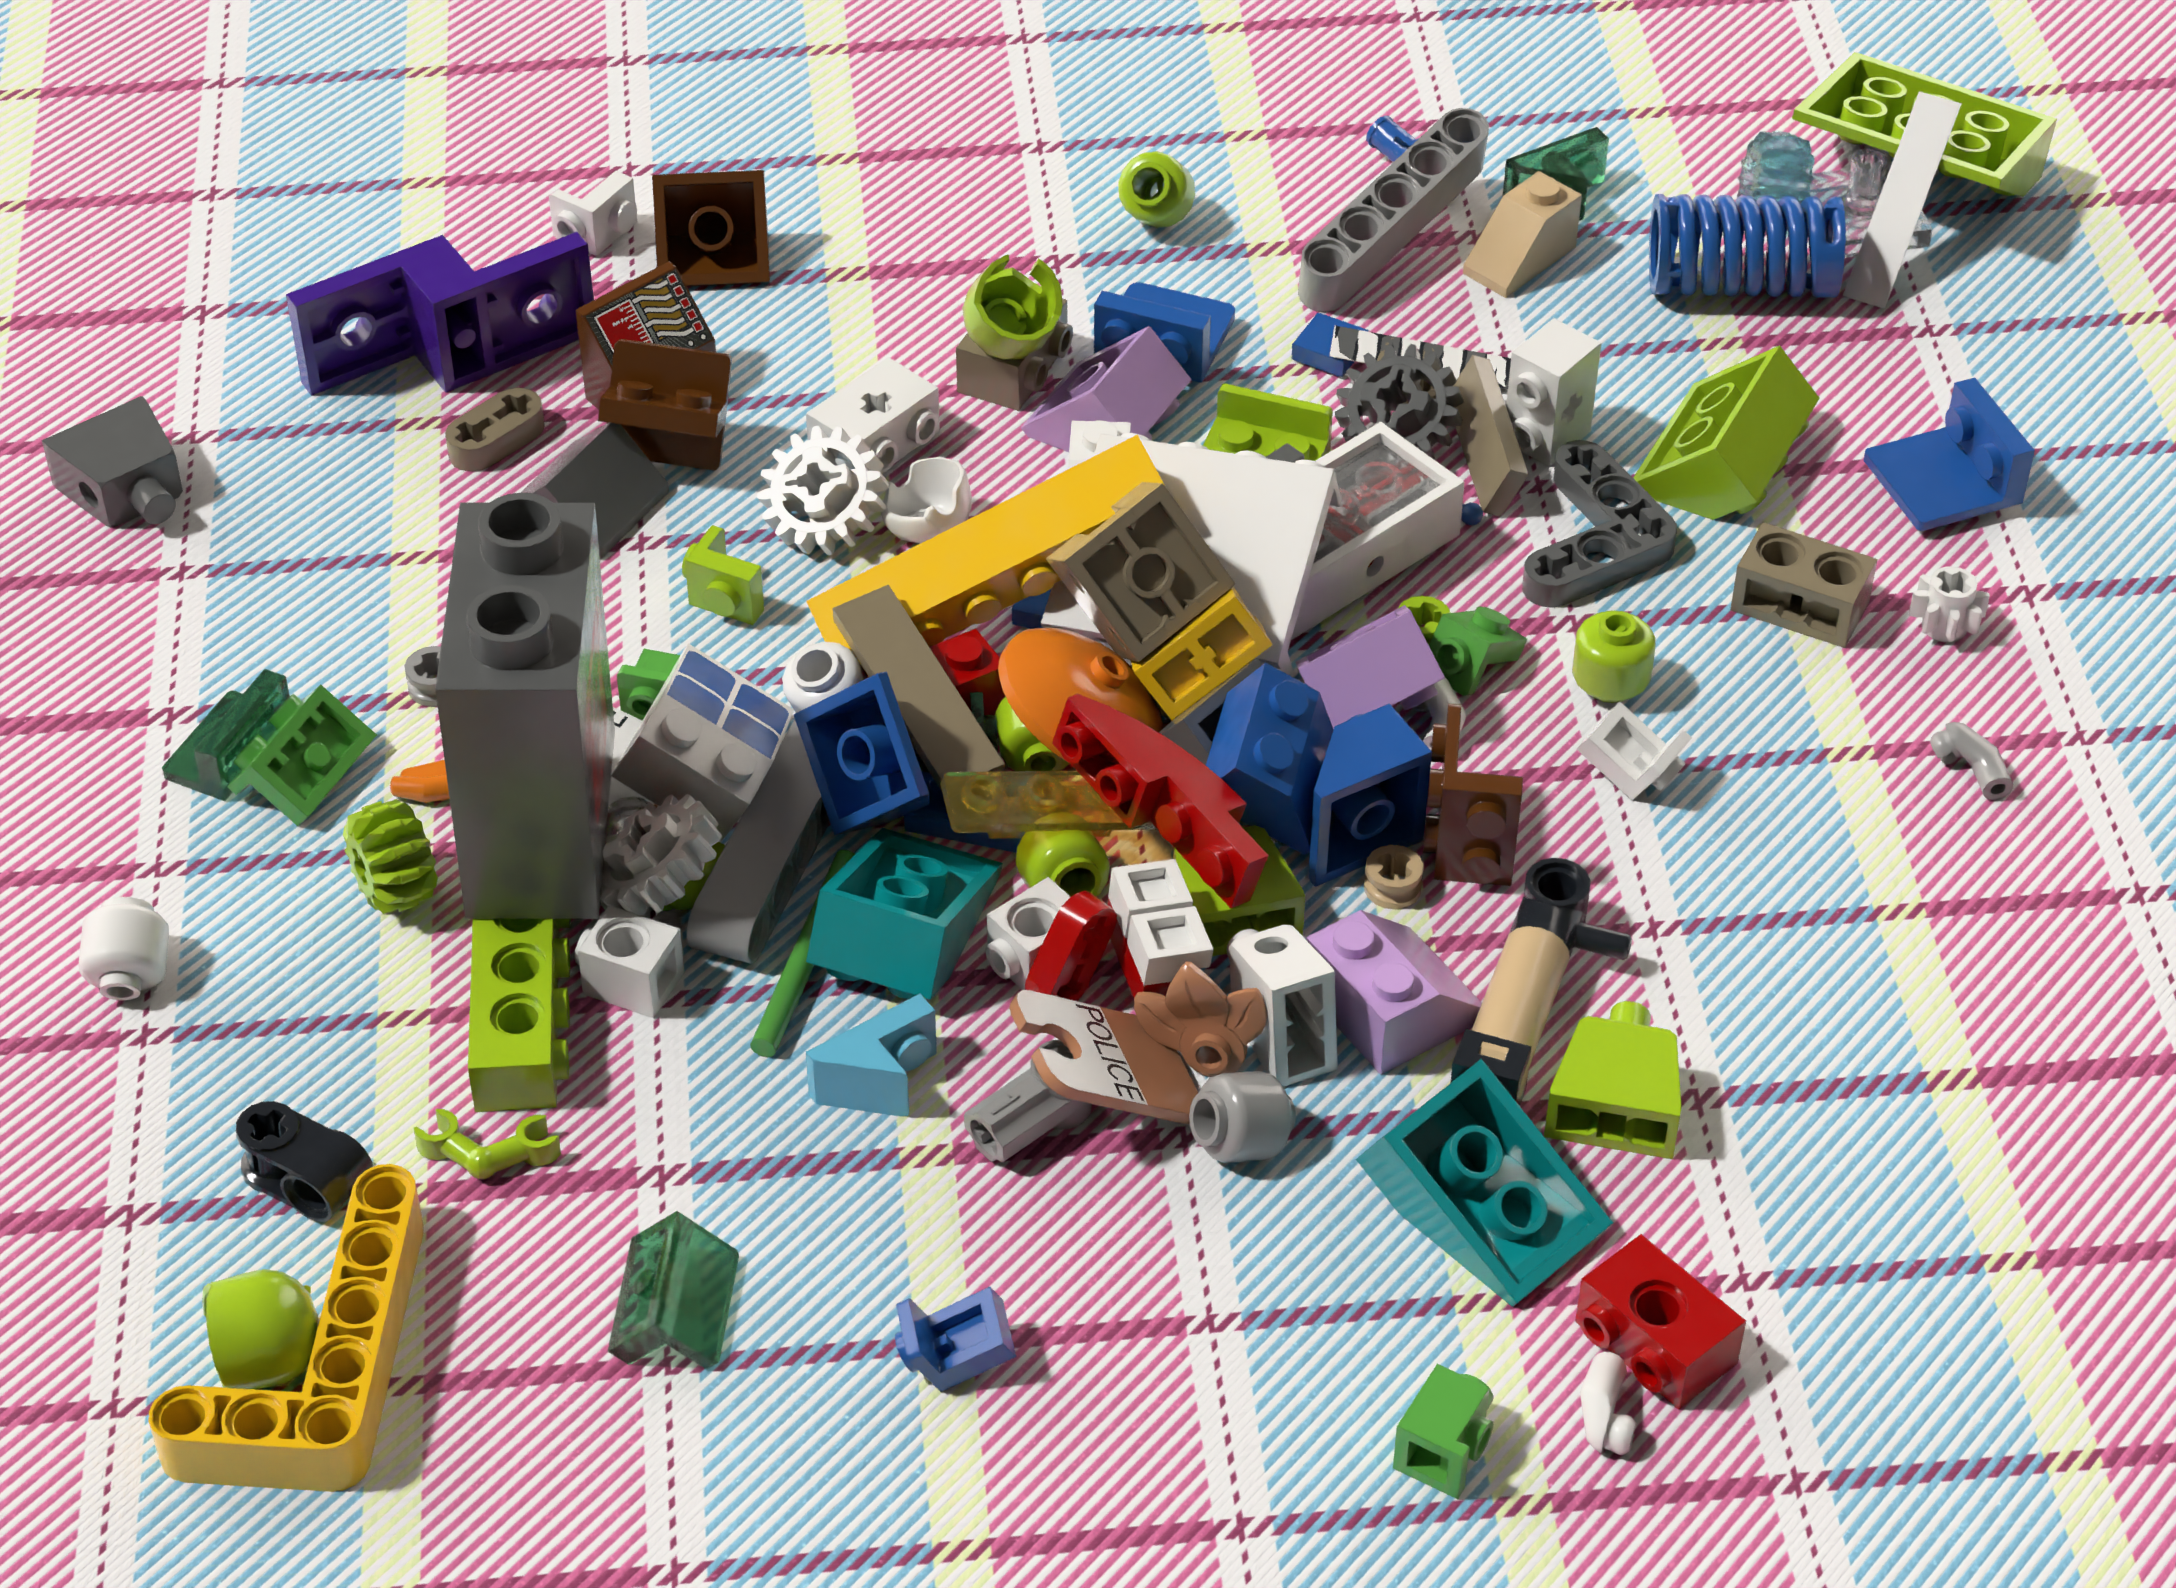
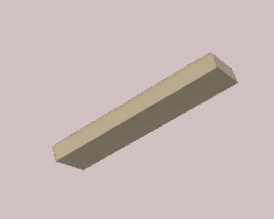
M889 584L832 608L834 623L867 675L871 677L877 673L887 671L912 746L948 802L1005 777V763Z

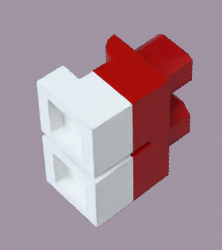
M1176 859L1112 868L1107 905L1115 910L1117 923L1110 940L1133 997L1135 998L1138 992H1154L1166 996L1172 979L1186 961L1192 962L1198 968L1210 967L1213 947L1196 907L1192 906V897Z

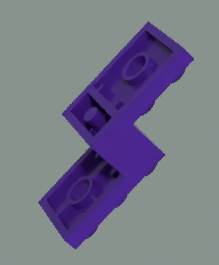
M578 232L476 271L469 266L443 235L286 294L301 383L311 396L412 356H415L445 393L578 341L576 309L594 300L588 243ZM544 294L539 306L527 311L529 304L536 297ZM360 317L356 322L355 329L341 334L343 326L348 321Z

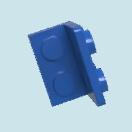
M1974 377L1954 383L1950 407L1945 414L1944 428L1867 448L1863 461L1914 527L1919 531H1925L2022 504L2035 450Z

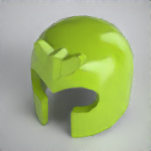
M1009 254L993 261L969 288L962 307L964 325L971 340L986 354L1002 360L1021 359L1040 349L1053 333L1062 312L1061 286L1054 271L1039 258L1032 266L1030 275L1041 286L1013 267L1004 269L1010 260Z
M262 1269L207 1283L203 1287L202 1305L203 1314L206 1317L209 1346L223 1388L261 1389L288 1383L306 1370L319 1325L318 1314L310 1295L311 1287L309 1285L303 1286L298 1280L284 1272Z

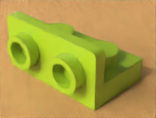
M1222 384L1217 394V417L1203 446L1209 450L1234 454L1240 451H1253L1266 457L1288 443L1304 454V460L1316 461L1331 450L1333 410L1331 407L1235 385Z

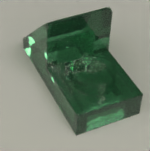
M1594 127L1506 159L1503 195L1540 171L1582 195L1579 221L1583 220L1587 189L1604 182L1609 138L1598 127Z

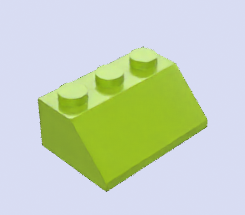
M1779 345L1693 383L1633 478L1657 502L1711 520L1737 511L1739 514L1747 513L1757 507L1767 496L1765 488L1773 475L1787 463L1788 456L1786 454L1794 440L1808 428L1809 422L1807 419L1820 397L1782 347Z

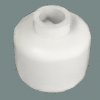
M824 641L807 646L796 653L790 660L782 677L783 691L797 713L867 679L868 676L850 649L839 643Z
M115 897L105 900L101 907L91 911L83 920L79 973L89 984L99 988L100 993L106 998L125 1001L139 997L141 991L154 988L165 977L169 939L168 923L159 913L154 911V907L150 903L142 899Z

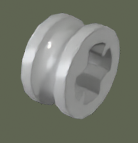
M440 646L424 647L415 651L407 658L404 665L406 679L408 680L409 696L414 702L423 706H437L435 692L437 677L429 678V676L438 673Z

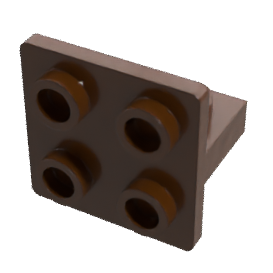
M619 339L614 345L610 387L600 398L598 421L621 424L651 462L715 471L720 467L722 460L732 357L724 353Z

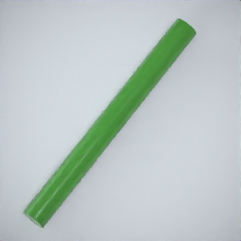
M839 850L836 853L821 888L855 853L849 850ZM819 892L750 1043L751 1049L762 1057H772L775 1055L814 968V964L807 963L806 959Z

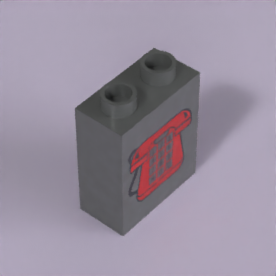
M532 493L507 494L494 499L490 503L460 502L435 692L465 919H599L604 863L603 850L606 841L615 726L595 503H553L543 496Z

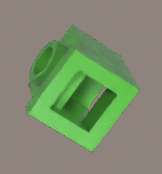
M1437 1363L1397 1425L1393 1469L1459 1499L1465 1489L1468 1459L1476 1462L1481 1457L1493 1431L1494 1422L1486 1418L1487 1410L1494 1399L1493 1393L1487 1384L1475 1376L1459 1374Z

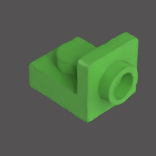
M644 648L635 666L622 665L617 674L621 711L643 720L681 655Z

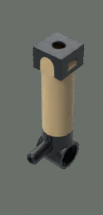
M1563 858L1543 859L1533 864L1526 873L1524 896L1472 1030L1465 1029L1452 1063L1451 1082L1482 1059L1520 1106L1526 1092L1529 1066L1573 948L1620 960L1628 958L1632 945L1630 935L1586 924L1591 880L1587 871L1579 864Z

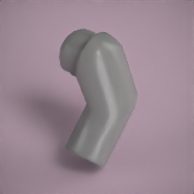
M1960 722L1945 724V730L1932 735L1930 744L1942 763L1952 764L1959 757L1963 756L1971 765L1985 798L1998 800L2010 794L2013 789V782L1996 746L1966 724Z

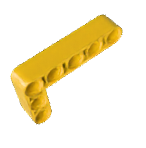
M393 1164L377 1165L364 1171L357 1177L353 1185L302 1392L188 1385L167 1390L154 1400L149 1409L148 1422L159 1461L165 1474L173 1480L185 1483L327 1492L346 1490L358 1484L365 1477L371 1464L424 1234L416 1182L411 1172L402 1166Z

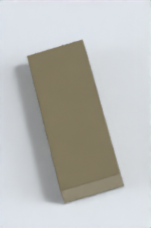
M1472 355L1457 378V382L1453 385L1459 387L1464 400L1463 404L1454 407L1458 409L1463 420L1462 425L1455 426L1483 513L1501 517L1529 474L1491 361L1487 358Z

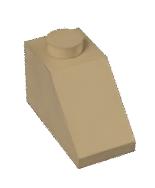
M1536 172L1503 195L1463 265V274L1504 298L1508 297L1576 248L1582 195L1542 172Z

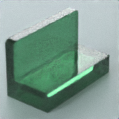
M264 669L243 694L233 690L228 691L162 766L164 778L181 786L226 801L233 793L227 788V785L241 770L233 763V760L256 735L259 734L267 740L276 730L268 720L290 697L286 676Z
M678 1211L633 1236L630 1242L607 1352L630 1365L667 1344L705 1369L719 1363L738 1266V1251Z

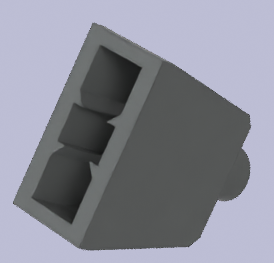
M143 396L42 440L52 485L105 526L116 527L140 515L150 524H160L169 519L176 507L175 499L179 498L183 492L176 455L147 400Z

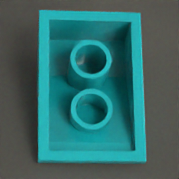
M881 828L820 889L806 962L826 968L827 973L838 979L847 981L864 979L887 986L892 994L901 998L910 999L921 993L924 998L931 1000L951 977L1001 875L1003 863Z
M1482 1059L1356 1158V1161L1403 1218L1510 1306L1517 1304L1613 1224V1221Z

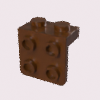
M1448 703L1446 724L1434 723L1431 762L1442 763V769H1430L1427 807L1439 808L1438 815L1426 814L1423 853L1436 854L1434 880L1511 886L1522 800L1523 777L1457 772L1461 704Z

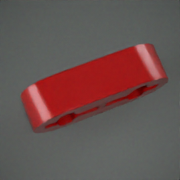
M1084 890L1070 897L1059 909L1027 976L1025 990L1079 1001L1087 989L1117 923L1115 910L1089 891Z

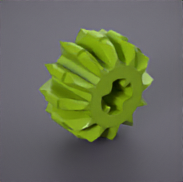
M397 799L385 803L379 801L362 807V811L348 815L343 830V837L347 845L345 853L351 864L350 872L355 875L358 882L359 891L365 894L367 903L371 907L381 911L383 914L397 909L401 912L418 906L419 901L433 896V891L438 881L434 869L436 860L431 853L430 840L426 838L423 831L422 821L415 817L413 809L405 802L401 803Z

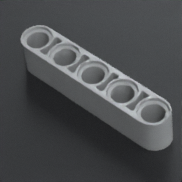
M1457 108L1444 114L1306 244L1302 250L1298 295L1301 302L1307 308L1318 312H1329L1343 306L1479 176L1484 166L1489 133L1487 119L1480 112L1470 108Z
M795 720L784 737L775 759L752 802L742 814L693 905L687 927V944L690 948L750 964L755 963L765 948L830 824Z

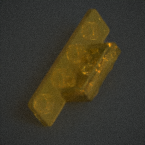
M1078 771L946 772L940 783L951 828L957 833L987 832L989 839L1022 838L1026 832L1080 830L1091 831L1095 837H1109L1112 830H1158L1150 821L1130 829L1112 808L1103 802L1099 794Z

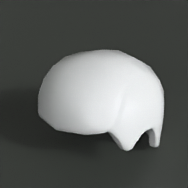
M943 457L921 459L913 462L905 484L896 487L894 483L889 482V488L886 489L884 498L886 508L881 512L884 524L902 540L923 543L966 521L972 507V496L966 470L959 461Z

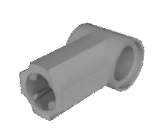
M1059 1039L1051 1040L1039 1046L1040 1048L1056 1051L1066 1058L1074 1059L1068 1047ZM1031 1058V1068L966 1111L964 1113V1124L978 1151L990 1162L995 1160L1004 1162L1052 1128L1058 1130L1072 1129L1082 1124L1089 1117L1092 1104L1071 1100L1054 1092L1043 1081Z

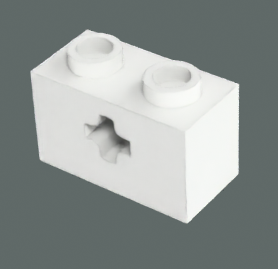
M1555 318L1550 320L1512 352L1506 404L1521 452L1549 467L1555 463L1556 452L1561 445L1569 441L1582 440L1591 432L1601 342Z
M887 357L806 413L808 441L811 440V432L814 426H819L828 438H830L836 426L842 427L851 438L858 434L871 448L870 451L873 450L883 462L884 467L879 472L884 473L897 461L920 445L929 442L934 435L940 432L938 387ZM836 458L837 465L846 464L850 470L855 469L852 463Z

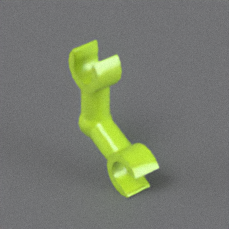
M436 1109L438 1129L443 1132L442 1134L430 1135L418 1127H413L417 1150L423 1157L431 1160L449 1158L467 1169L469 1174L477 1179H487L495 1172L523 1161L532 1166L547 1165L557 1160L561 1155L558 1135L548 1137L542 1141H535L548 1135L546 1115H533L525 1118L517 1126L516 1135L486 1147L480 1146L460 1133L457 1117L445 1109Z

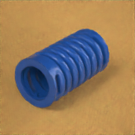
M1655 194L1649 232V281L1653 295H1667L1671 292L1672 287L1679 286L1681 292L1685 295H1692L1696 292L1701 234L1703 246L1701 263L1702 292L1707 296H1713L1719 291L1720 246L1723 234L1722 288L1727 296L1737 295L1741 289L1742 241L1745 231L1746 247L1743 279L1744 291L1748 296H1758L1762 291L1764 238L1766 232L1765 290L1769 296L1778 297L1782 294L1786 269V290L1790 296L1800 297L1804 294L1805 289H1810L1811 294L1815 297L1837 298L1842 284L1846 246L1845 210L1841 197H1831L1823 208V204L1817 196H1808L1800 204L1794 196H1783L1779 201L1773 196H1761L1756 202L1751 195H1741L1736 201L1730 195H1719L1713 201L1709 195H1697L1692 200L1687 194H1679L1675 197ZM1787 230H1788L1789 250H1788L1787 269H1786V248H1785V240H1786V234H1787ZM1679 237L1680 263H1674ZM1808 239H1809V251H1810L1811 273H1807V240H1808Z

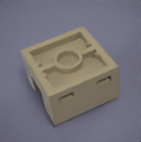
M1141 482L1111 506L1115 512L1113 516L1089 535L1076 534L1046 558L1114 652L1124 659L1137 662L1141 661L1236 584L1163 483Z

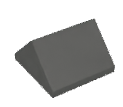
M606 423L573 442L521 493L537 494L549 499L553 503H595L599 556L601 560L669 492V485L621 424Z

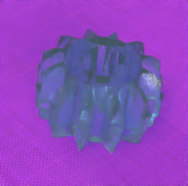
M1775 130L1772 132L1760 131L1754 140H1751L1747 145L1746 156L1741 160V174L1737 178L1740 181L1737 198L1741 195H1751L1757 202L1761 196H1773L1777 201L1783 196H1794L1801 204L1804 198L1811 196L1810 186L1814 180L1812 168L1815 159L1811 154L1810 142L1787 132Z

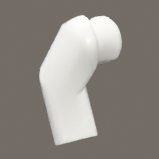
M1602 1352L1593 1358L1582 1385L1580 1397L1586 1440L1600 1453H1603L1604 1449H1608L1622 1455L1628 1453L1631 1449L1636 1422L1631 1416L1614 1414L1616 1399L1627 1368L1624 1360L1612 1352Z

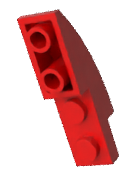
M1080 694L1068 697L1052 744L1061 753L1062 757L1079 772L1099 794L1103 802L1110 806L1130 829L1150 821L1159 830L1162 837L1170 842L1200 875L1201 879L1216 892L1230 909L1250 901L1269 855L1239 824L1247 803L1196 757L1154 729L1108 705Z

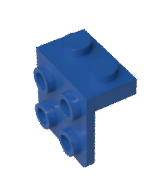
M1141 282L1129 285L1124 295L1101 291L1094 304V354L1150 326L1192 379L1191 381L1202 383L1235 320V307L1227 302Z

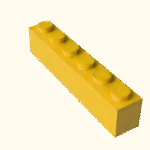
M1137 434L806 602L824 641L839 643L851 650L834 623L832 608L889 584L930 647L973 624H981L993 619L1001 610L1029 596H1038L1050 590L1061 579L1046 560L1049 555L1076 534L1089 535L1115 514L1111 506L1141 482L1163 483Z

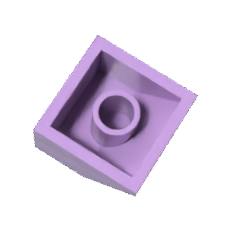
M1148 326L1077 362L1024 423L1021 429L1027 437L1069 452L1072 421L1103 420L1108 422H1130L1131 433L1145 436L1151 440L1153 436L1149 433V430L1153 425L1164 421L1180 406L1177 396L1192 379L1151 327Z
M1405 605L1295 661L1305 684L1320 692L1333 729L1336 725L1346 722L1355 715L1365 714L1389 703L1392 706L1400 702L1404 710L1413 708L1437 695L1438 692L1434 684L1445 678L1411 610Z
M1359 910L1306 937L1309 944L1335 971L1336 1027L1380 1075L1461 1034L1465 1029L1473 1027L1482 1002L1410 927Z

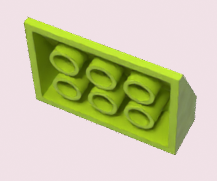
M1854 52L1793 112V120L1837 134L1840 139L1851 144H1866L1887 151L1894 158L1919 91L1962 103L1937 169L1942 174L1951 178H1967L1988 185L1992 191L2001 195H2019L2022 197L2042 177L2057 118Z

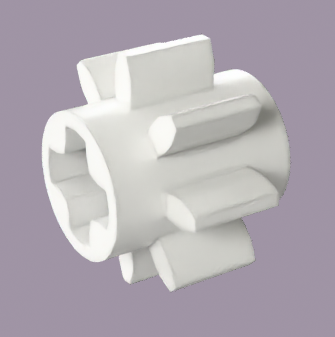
M1952 566L1942 567L1936 570L1931 577L1924 574L1920 576L1917 591H1914L1912 595L1909 616L1923 617L1922 632L1929 637L1941 642L1958 641L1967 632L1975 635L1979 633L1981 619L1986 615L1990 594L1984 591H1976L1977 577L1967 570Z

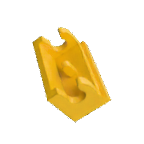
M1232 587L1141 661H1130L1135 675L1169 718L1173 720L1273 644L1258 618L1250 613L1239 593Z

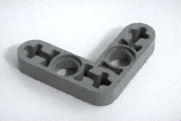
M1574 440L1561 445L1555 456L1554 483L1595 527L1537 550L1526 559L1522 592L1532 603L1542 607L1553 608L1569 604L1666 563L1674 554L1677 535V524L1674 519L1604 448L1587 440ZM1605 498H1618L1626 501L1628 505L1625 507H1610L1600 501ZM1593 552L1604 553L1613 557L1614 560L1608 563H1597L1585 556Z

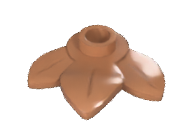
M1188 961L1175 974L1168 987L1166 996L1154 992H1138L1134 998V1010L1145 1032L1159 1044L1180 1051L1184 1060L1191 1068L1209 1077L1222 1073L1237 1072L1246 1058L1247 1044L1262 1033L1267 1020L1266 1006L1259 989L1246 988L1226 995L1207 974Z

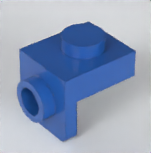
M987 1287L928 1316L910 1298L896 1304L901 1331L895 1334L898 1353L905 1366L911 1372L920 1371L940 1392L1016 1357L1004 1301L991 1287Z

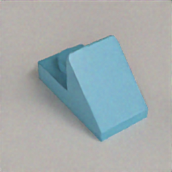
M920 993L806 1051L810 1098L818 1105L894 1116H909L908 1077L905 1071L919 1067L928 1058L937 1054L935 1009Z

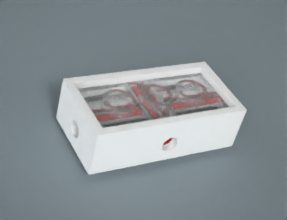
M1382 422L1377 423L1315 461L1326 468L1334 469L1342 500L1340 507L1329 506L1291 640L1460 535L1465 482Z

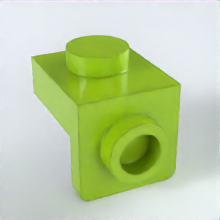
M712 525L698 543H693L688 548L683 559L682 575L687 579L689 605L754 625L764 611L761 566L728 556L726 554L725 530Z

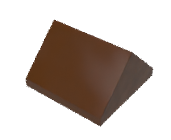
M764 170L652 175L657 267L670 261L677 267L687 287L770 283Z

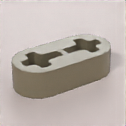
M526 388L507 389L455 419L448 425L445 431L450 463L463 471H481L493 466L536 439L545 427L541 397L536 392Z

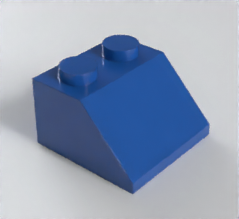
M1265 662L1227 692L1206 762V766L1247 803L1240 821L1249 826L1256 825L1264 828L1270 837L1304 855L1310 852L1314 789L1334 730L1320 692Z
M887 671L877 673L793 714L834 835L887 824L930 804L929 792Z
M1390 703L1365 714L1355 715L1346 722L1334 727L1314 789L1308 879L1315 887L1366 866L1368 856L1379 847L1399 845L1408 848L1424 840L1432 751Z

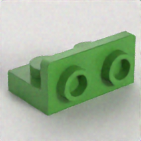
M321 684L303 700L293 693L268 720L276 728L270 737L265 740L259 734L256 735L233 760V763L241 770L227 785V788L237 795L248 784H251L294 824L299 826L316 809L377 734Z

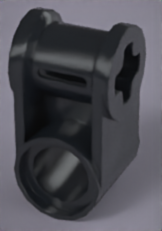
M267 1101L251 1105L240 1114L236 1121V1137L240 1146L246 1151L241 1158V1174L245 1183L254 1190L264 1192L293 1207L303 1216L316 1222L328 1221L351 1196L357 1177L373 1167L369 1154L353 1137L339 1130L330 1129L292 1110L286 1104Z

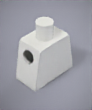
M1281 925L1261 932L1254 929H1246L1234 935L1229 941L1226 950L1230 962L1231 993L1246 988H1257L1261 992L1267 1012L1266 1025L1262 1033L1251 1041L1250 1045L1266 1073L1274 1075L1285 1087L1338 1070L1335 971L1292 925Z

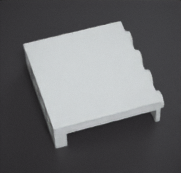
M1100 433L1093 457L1137 434L1126 433L1116 436ZM1138 434L1166 489L1236 583L1233 587L1241 596L1243 603L1250 613L1258 618L1268 638L1271 640L1273 645L1256 658L1262 664L1266 662L1291 676L1293 668L1288 649L1329 506L1340 507L1342 500L1334 469L1326 468L1324 465L1312 460H1298L1295 463L1267 459L1265 456L1253 451H1240L1234 454L1209 450L1205 446L1194 442H1182L1179 445L1155 442ZM1063 581L1055 583L1051 589L1041 621L1042 627L1069 630L1113 650ZM1124 659L1129 665H1132L1130 660Z

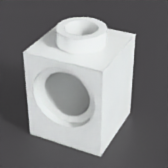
M1049 877L987 914L988 945L985 948L988 962L1001 978H1010L1022 990H1025V982L1056 914L1070 898Z
M609 905L593 928L588 927L583 931L576 946L575 962L580 966L583 995L654 1018L684 974L680 929Z

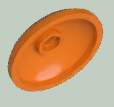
M1034 628L1017 634L1001 653L998 666L999 678L1008 703L1025 727L1043 745L1062 759L1064 758L1052 744L1067 698L1075 694H1080L1108 705L1142 722L1157 732L1163 729L1158 706L1153 696L1135 675L1133 668L1121 656L1099 642L1065 629Z

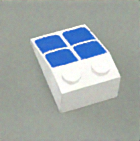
M688 643L611 777L660 807L669 795H673L678 801L686 794L691 795L696 802L700 801L719 823L716 829L720 832L722 838L718 842H722L752 802L771 767L794 709Z

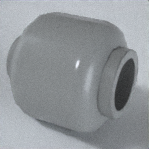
M1262 1071L1222 1073L1209 1078L1192 1100L1189 1114L1190 1128L1194 1139L1213 1159L1224 1163L1260 1161L1277 1156L1287 1144L1296 1120L1294 1103L1287 1095L1283 1085L1274 1075Z

